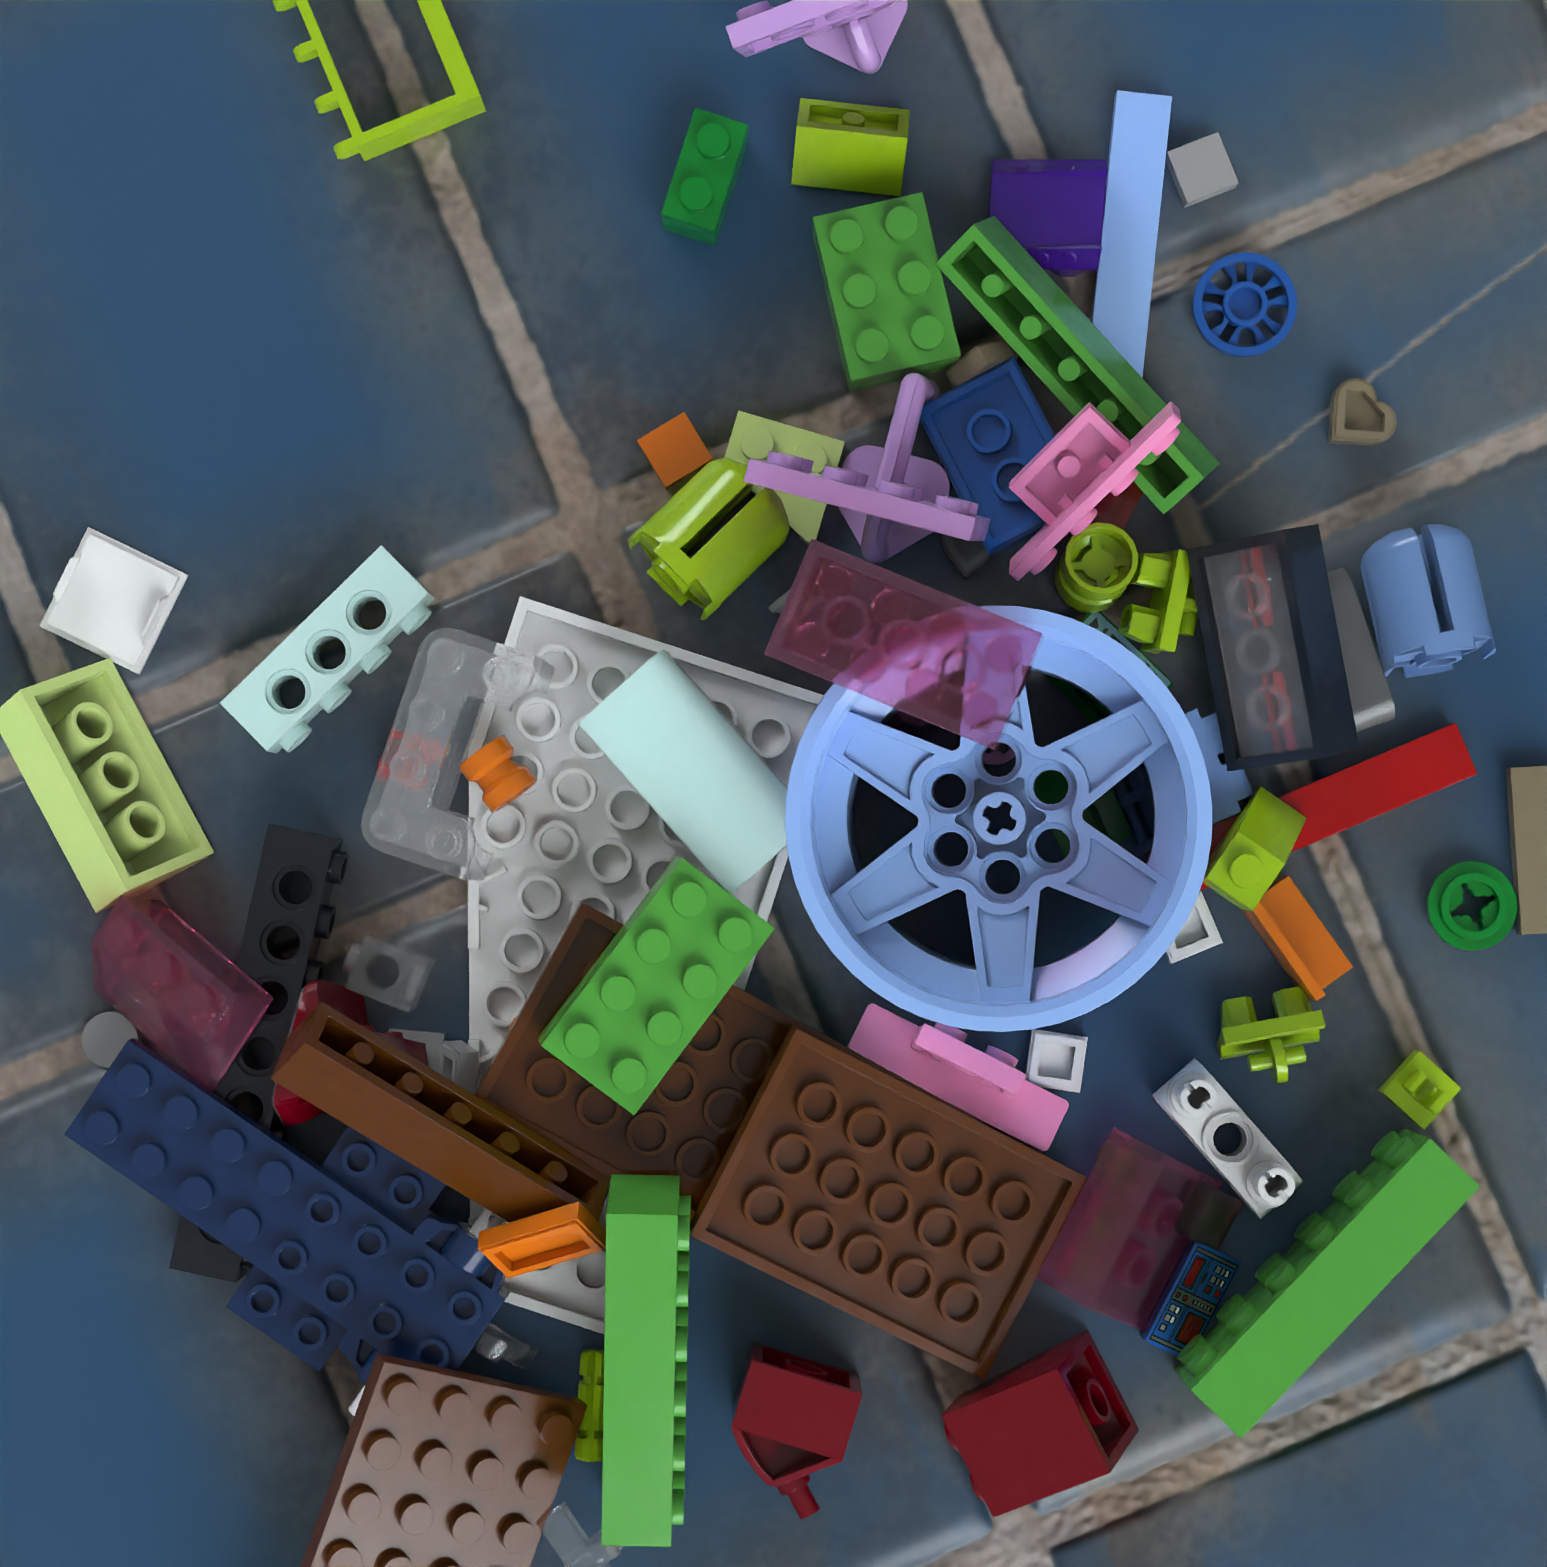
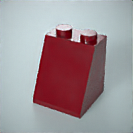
M1088 1330L960 1394L941 1415L944 1420L945 1434L950 1445L960 1452L970 1472V1482L974 1493L981 1501L986 1503L993 1518L1111 1473L1139 1431Z

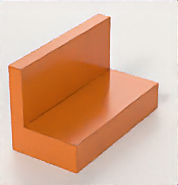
M1283 876L1273 883L1253 911L1242 910L1295 987L1300 986L1308 1000L1318 1001L1326 994L1322 989L1353 968L1350 961L1289 876Z

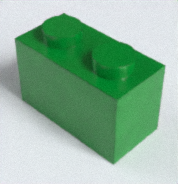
M695 108L661 212L663 230L716 246L749 145L748 124Z

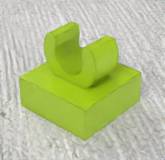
M1414 1049L1378 1091L1417 1127L1425 1130L1460 1091L1461 1087L1421 1051Z

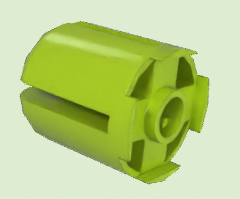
M729 458L708 462L643 526L627 539L630 549L639 542L646 555L652 561V567L646 572L678 605L682 607L690 599L697 606L704 609L701 620L707 619L785 542L790 529L788 516L781 498L773 489L765 487L693 557H688L752 493L751 489L754 484L744 482L748 465Z

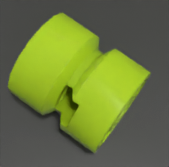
M1099 522L1088 525L1080 534L1072 536L1055 569V585L1060 597L1068 606L1080 612L1097 613L1109 609L1120 599L1137 570L1138 552L1134 541L1123 529L1113 524Z

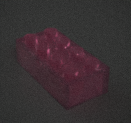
M811 539L764 654L984 746L998 750L1042 645L1044 635L1034 629Z

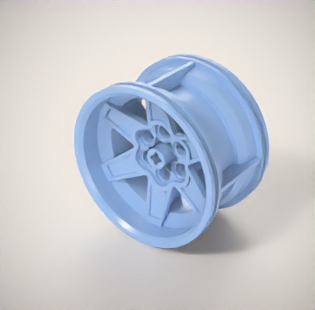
M980 606L933 615L910 624L884 638L863 653L839 676L818 704L799 741L790 770L786 794L785 831L792 874L802 903L817 932L832 953L855 977L878 995L919 1017L951 1027L975 1031L1009 1032L1050 1026L1086 1014L1111 1001L1131 987L1157 963L1184 926L1199 895L1208 865L1212 840V802L1209 778L1195 733L1171 692L1141 659L1121 643L1101 631L1066 616L1020 606ZM1023 670L1055 677L1075 686L1105 707L1111 715L1045 747L1036 745ZM965 674L960 746L956 750L951 751L886 726L898 711L923 691L942 681ZM998 743L1010 746L1016 756V763L1012 772L1002 777H995L989 774L983 764L986 750ZM1141 763H1143L1148 776L1154 811L1153 837L1147 864L1085 822L1082 817L1083 810ZM1048 770L1062 773L1068 782L1066 797L1054 805L1041 802L1034 791L1037 777ZM947 774L959 776L966 786L964 800L954 808L943 807L938 803L934 794L936 782ZM859 777L918 818V826L864 869H862L856 848L853 824L854 801ZM1003 802H1007L1012 806L1010 816L1017 821L1016 826L1013 830L1002 828L997 835L989 831L992 821L984 816L986 809L989 806L999 808ZM1055 828L1063 831L1069 838L1070 851L1064 860L1051 863L1040 857L1036 843L1043 831ZM948 832L960 834L968 845L966 859L957 866H949L943 863L938 858L936 852L939 838ZM1009 860L1019 869L1020 882L1012 892H997L988 883V869L995 861ZM1044 887H1052L1118 913L1113 922L1083 946L1059 958L1034 965L1040 891ZM956 889L962 890L966 895L976 965L957 961L931 950L903 930L893 918Z

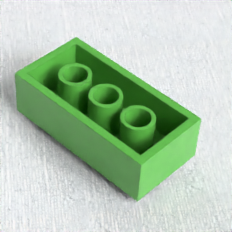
M676 856L537 1039L544 1049L631 1114L635 1115L775 928L684 858Z

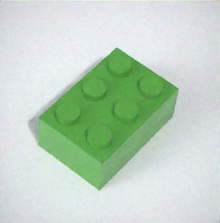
M923 192L813 217V241L849 393L902 381L910 373L928 375L945 371L951 364L959 361L961 353L941 269L935 264L938 261V256Z

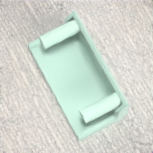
M661 650L578 723L728 893H734L787 846L785 810L788 786L669 652Z

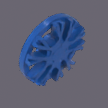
M1235 253L1214 262L1199 279L1192 299V317L1199 333L1202 335L1201 338L1210 347L1234 358L1259 356L1272 350L1287 336L1294 324L1297 313L1296 290L1289 275L1275 261L1256 253ZM1237 263H1244L1245 282L1237 283L1235 266ZM1257 265L1274 275L1266 286L1260 287L1253 283L1252 276ZM1221 269L1230 281V288L1228 290L1219 289L1209 281ZM1280 286L1283 287L1284 295L1271 300L1267 299L1266 292ZM1203 294L1222 298L1221 305L1202 301ZM1267 308H1287L1284 323L1280 324L1269 319L1266 314ZM1212 311L1220 313L1223 319L1222 323L1210 329L1203 314ZM1259 321L1274 336L1269 341L1256 327ZM1229 324L1236 329L1226 343L1219 339V336L1226 325ZM1241 330H1248L1253 335L1255 346L1238 347Z

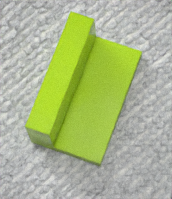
M800 98L791 185L901 196L910 110Z

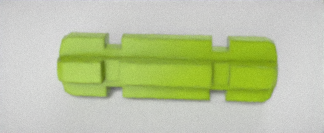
M591 1348L583 1350L580 1356L579 1375L583 1376V1380H579L578 1398L583 1400L588 1406L579 1428L580 1433L577 1434L575 1440L574 1454L576 1459L586 1462L603 1460L604 1349Z

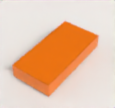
M578 1201L479 1231L477 1249L507 1278H511L606 1249V1229Z

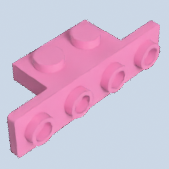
M1089 402L1009 482V489L1046 523L1010 559L1009 574L1016 581H1019L1029 571L1033 575L1040 573L1056 556L1058 551L1054 546L1068 532L1073 536L1080 534L1096 517L1098 511L1094 507L1109 492L1114 496L1122 493L1137 477L1139 471L1135 467L1150 452L1158 456L1175 441L1180 434V430L1176 426L1181 422L1180 409L1173 402H1169L1131 440L1121 433Z
M872 1003L867 1006L847 1046L848 1048L1039 1151H1047L1067 1112L1069 1103L1065 1099L1025 1080L1027 1074L1015 1069L1019 1061L1017 1058L990 1045L987 1046L985 1053L964 1043L968 1034L956 1027L937 1022L934 1027L926 1023L918 1026Z

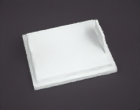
M88 527L74 557L70 558L53 592L54 597L41 621L40 627L106 659L111 658L112 662L140 675L189 575Z

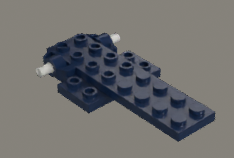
M135 1038L129 1039L64 1134L254 1265L226 1308L318 1371L324 1367L334 1350L339 1346L341 1353L349 1359L357 1372L359 1380L364 1384L356 1399L348 1407L349 1412L353 1416H355L377 1353L458 1370L511 1292V1290L503 1285L505 1275L477 1249L479 1231L501 1225L504 1221L503 1218L495 1215L494 1218L491 1217L493 1212L486 1208L481 1212L473 1226L462 1220L445 1216L432 1206L446 1184L349 1126L320 1166Z

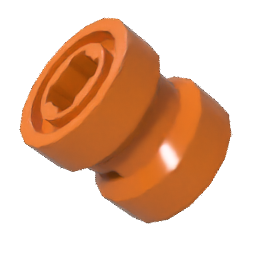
M501 735L483 746L459 766L467 780L476 782L482 789V800L491 813H495L511 803L538 781L527 766H521L517 761L513 762L511 760L514 755V747L505 735Z

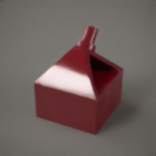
M752 1341L733 1402L731 1428L744 1458L754 1472L767 1485L777 1487L782 1496L788 1495L799 1518L804 1519L820 1509L807 1484L811 1480L809 1474L843 1461L863 1395L859 1373Z

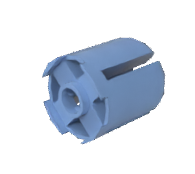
M1428 524L1421 527V535L1417 536L1412 528H1405L1391 532L1377 540L1363 555L1360 570L1385 677L1394 668L1403 667L1405 678L1453 670V663L1461 660L1462 655L1480 649L1482 659H1486L1495 653V642L1471 540L1461 529L1443 524Z

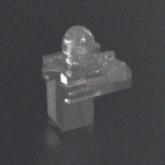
M565 1502L550 1511L547 1519L538 1525L564 1563V1567H611L608 1562L622 1553L621 1549L625 1547L601 1546L602 1529L588 1538Z

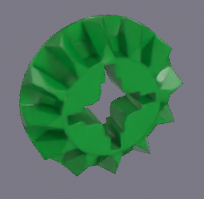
M1469 861L1452 864L1451 867L1434 878L1430 893L1425 899L1428 905V923L1440 936L1441 941L1462 950H1483L1499 943L1511 930L1517 914L1516 894L1510 881L1501 871L1482 862ZM1463 888L1468 891L1471 897L1491 896V900L1484 902V906L1477 909L1478 919L1476 921L1478 926L1469 915H1451L1450 913L1456 910V906L1463 903Z

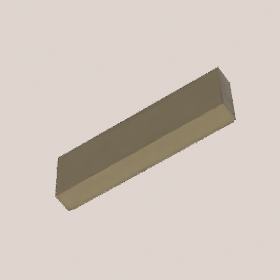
M1547 766L1505 768L1513 889L1517 899L1516 935L1546 934Z

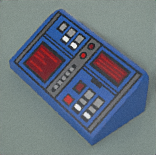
M1190 1236L1140 1333L1142 1339L1178 1356L1193 1337L1198 1334L1204 1336L1241 1262Z

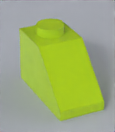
M1259 786L1208 859L1202 883L1239 909L1253 911L1286 864L1307 818Z

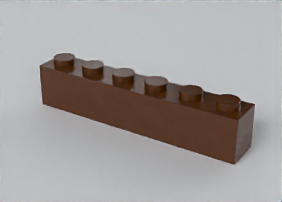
M321 1002L287 1038L271 1080L507 1222L578 1201L599 1222L610 1182L609 1177L324 1002Z

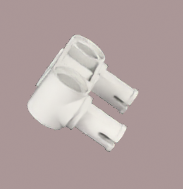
M1195 1058L1152 1094L1161 1108L1258 1218L1262 1219L1273 1208L1284 1204L1293 1194L1294 1190L1303 1183L1300 1176ZM1231 1122L1241 1132V1143L1237 1150L1231 1154H1221L1214 1146V1132L1220 1125Z

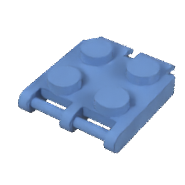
M1195 709L1185 713V716L1195 733L1203 754L1210 783L1212 824L1242 812L1237 801L1253 795L1254 792L1244 769L1227 772L1226 763L1221 765L1217 755L1224 751L1217 713L1201 719L1198 710ZM1143 763L1125 776L1131 792L1127 791L1123 779L1113 786L1118 796V803L1123 808L1138 842L1133 845L1137 856L1150 851L1153 837L1154 811L1152 792ZM1135 802H1137L1142 814L1143 823L1148 828L1151 838H1148L1133 805Z

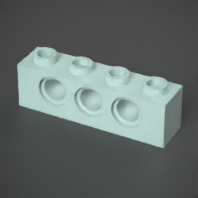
M381 545L233 689L220 704L266 751L277 754L284 748L289 753L308 737L312 729L307 724L322 709L330 713L346 700L352 692L348 684L362 670L370 674L390 656L392 650L387 646L402 631L407 635L412 634L429 618L432 611L427 606L435 598ZM371 601L383 602L386 608V618L382 625L373 630L363 629L359 621V613L362 607ZM330 640H341L346 649L344 661L334 669H325L319 658L322 646ZM299 678L305 686V698L299 706L287 709L280 700L281 687L288 680Z

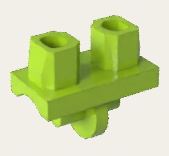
M1177 549L1163 553L1138 554L1137 570L1130 583L1153 589L1149 608L1134 604L1125 605L1121 614L1118 633L1142 643L1140 651L1159 654L1160 651L1175 652L1178 634L1194 636L1196 621L1199 616L1192 579H1190L1191 573L1187 551Z
M1300 986L1281 989L1273 993L1271 1000L1276 1016L1273 1019L1257 1021L1251 997L1243 996L1224 1000L1220 1009L1221 1031L1217 1041L1220 1060L1248 1055L1247 1062L1250 1072L1269 1069L1275 1084L1287 1082L1289 1077L1288 1065L1306 1062V1054L1302 1044L1318 1042L1320 1040V1029H1324L1326 1026L1322 1010L1312 1011L1311 1004Z

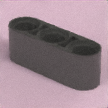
M1343 567L1327 571L1356 731L1359 732L1394 720L1395 707L1355 588L1347 571Z

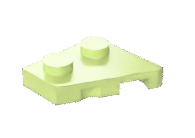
M738 410L724 458L748 465L749 459L767 461L769 451L786 453L813 460L811 472L823 474L825 465L838 467L845 442ZM754 484L751 491L757 495L765 487ZM774 490L783 502L788 516L789 527L807 545L815 546L827 503Z

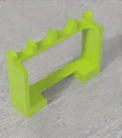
M272 0L277 12H283L298 6L312 40L304 42L293 49L297 62L302 63L319 57L333 90L314 100L317 111L322 114L340 108L352 137L337 143L333 147L337 159H346L360 153L363 160L367 161L486 112L477 85L441 0H417V3L455 95L365 132L362 131L309 1Z

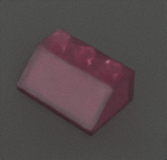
M121 895L91 941L95 991L206 1090H214L274 998L161 900Z
M1114 1127L1107 1141L1100 1148L1096 1163L1081 1192L1078 1194L1036 1278L1087 1309L1144 1331L1191 1238L1196 1235L1222 1182Z

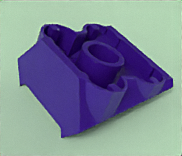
M992 159L987 218L995 216L1043 270H1051L1057 276L1075 277L1084 270H1098L1102 251L1105 189L1108 172L1106 159Z

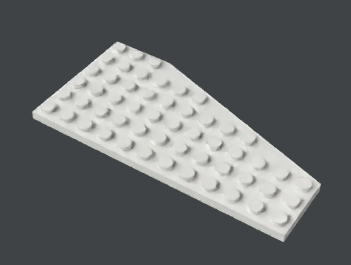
M520 596L467 755L468 759L492 740L505 735L514 747V755L511 760L513 762L517 761L521 766H527L538 780L526 792L495 813H491L483 802V791L476 782L469 781L468 1045L478 1051L477 1088L507 1036L511 1023L518 1016L581 901L614 920L625 924L676 856L684 858L722 887L578 723L649 659L661 650L669 652L788 786L790 770L799 741L810 717L824 695ZM787 846L731 894L766 922L787 862ZM756 955L733 985L745 990ZM610 1182L599 1223L605 1229ZM471 1199L469 1224L473 1226L484 1210V1207ZM506 1220L502 1222V1224L509 1223ZM606 1249L511 1278L505 1276L503 1285L511 1290L504 1302L604 1334Z

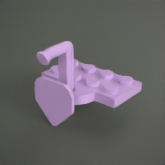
M792 0L777 7L770 6L768 1H762L737 11L738 21L725 27L733 49L744 57L754 55L799 37L803 38L809 47L863 73L874 74L882 66L908 9V1Z
M918 373L907 374L901 382L885 448L873 445L858 447L846 457L842 468L825 465L823 474L811 472L813 460L769 451L767 461L749 459L744 482L838 506L861 546L863 557L871 563L886 561L933 532L967 541H985L991 519L976 515L979 504L950 497V478L940 464L911 455L923 405L940 394L938 385L933 380Z

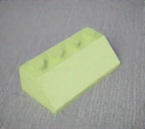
M111 658L20 689L0 707V734L95 913L137 896L214 854L209 841Z

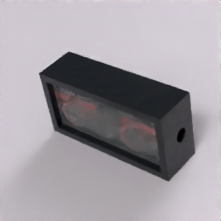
M1319 525L1283 529L1187 549L1227 772L1325 758L1359 748Z

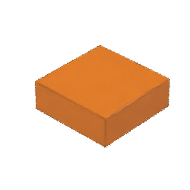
M685 412L637 440L638 445L666 490L701 470L708 462L713 461L712 456Z

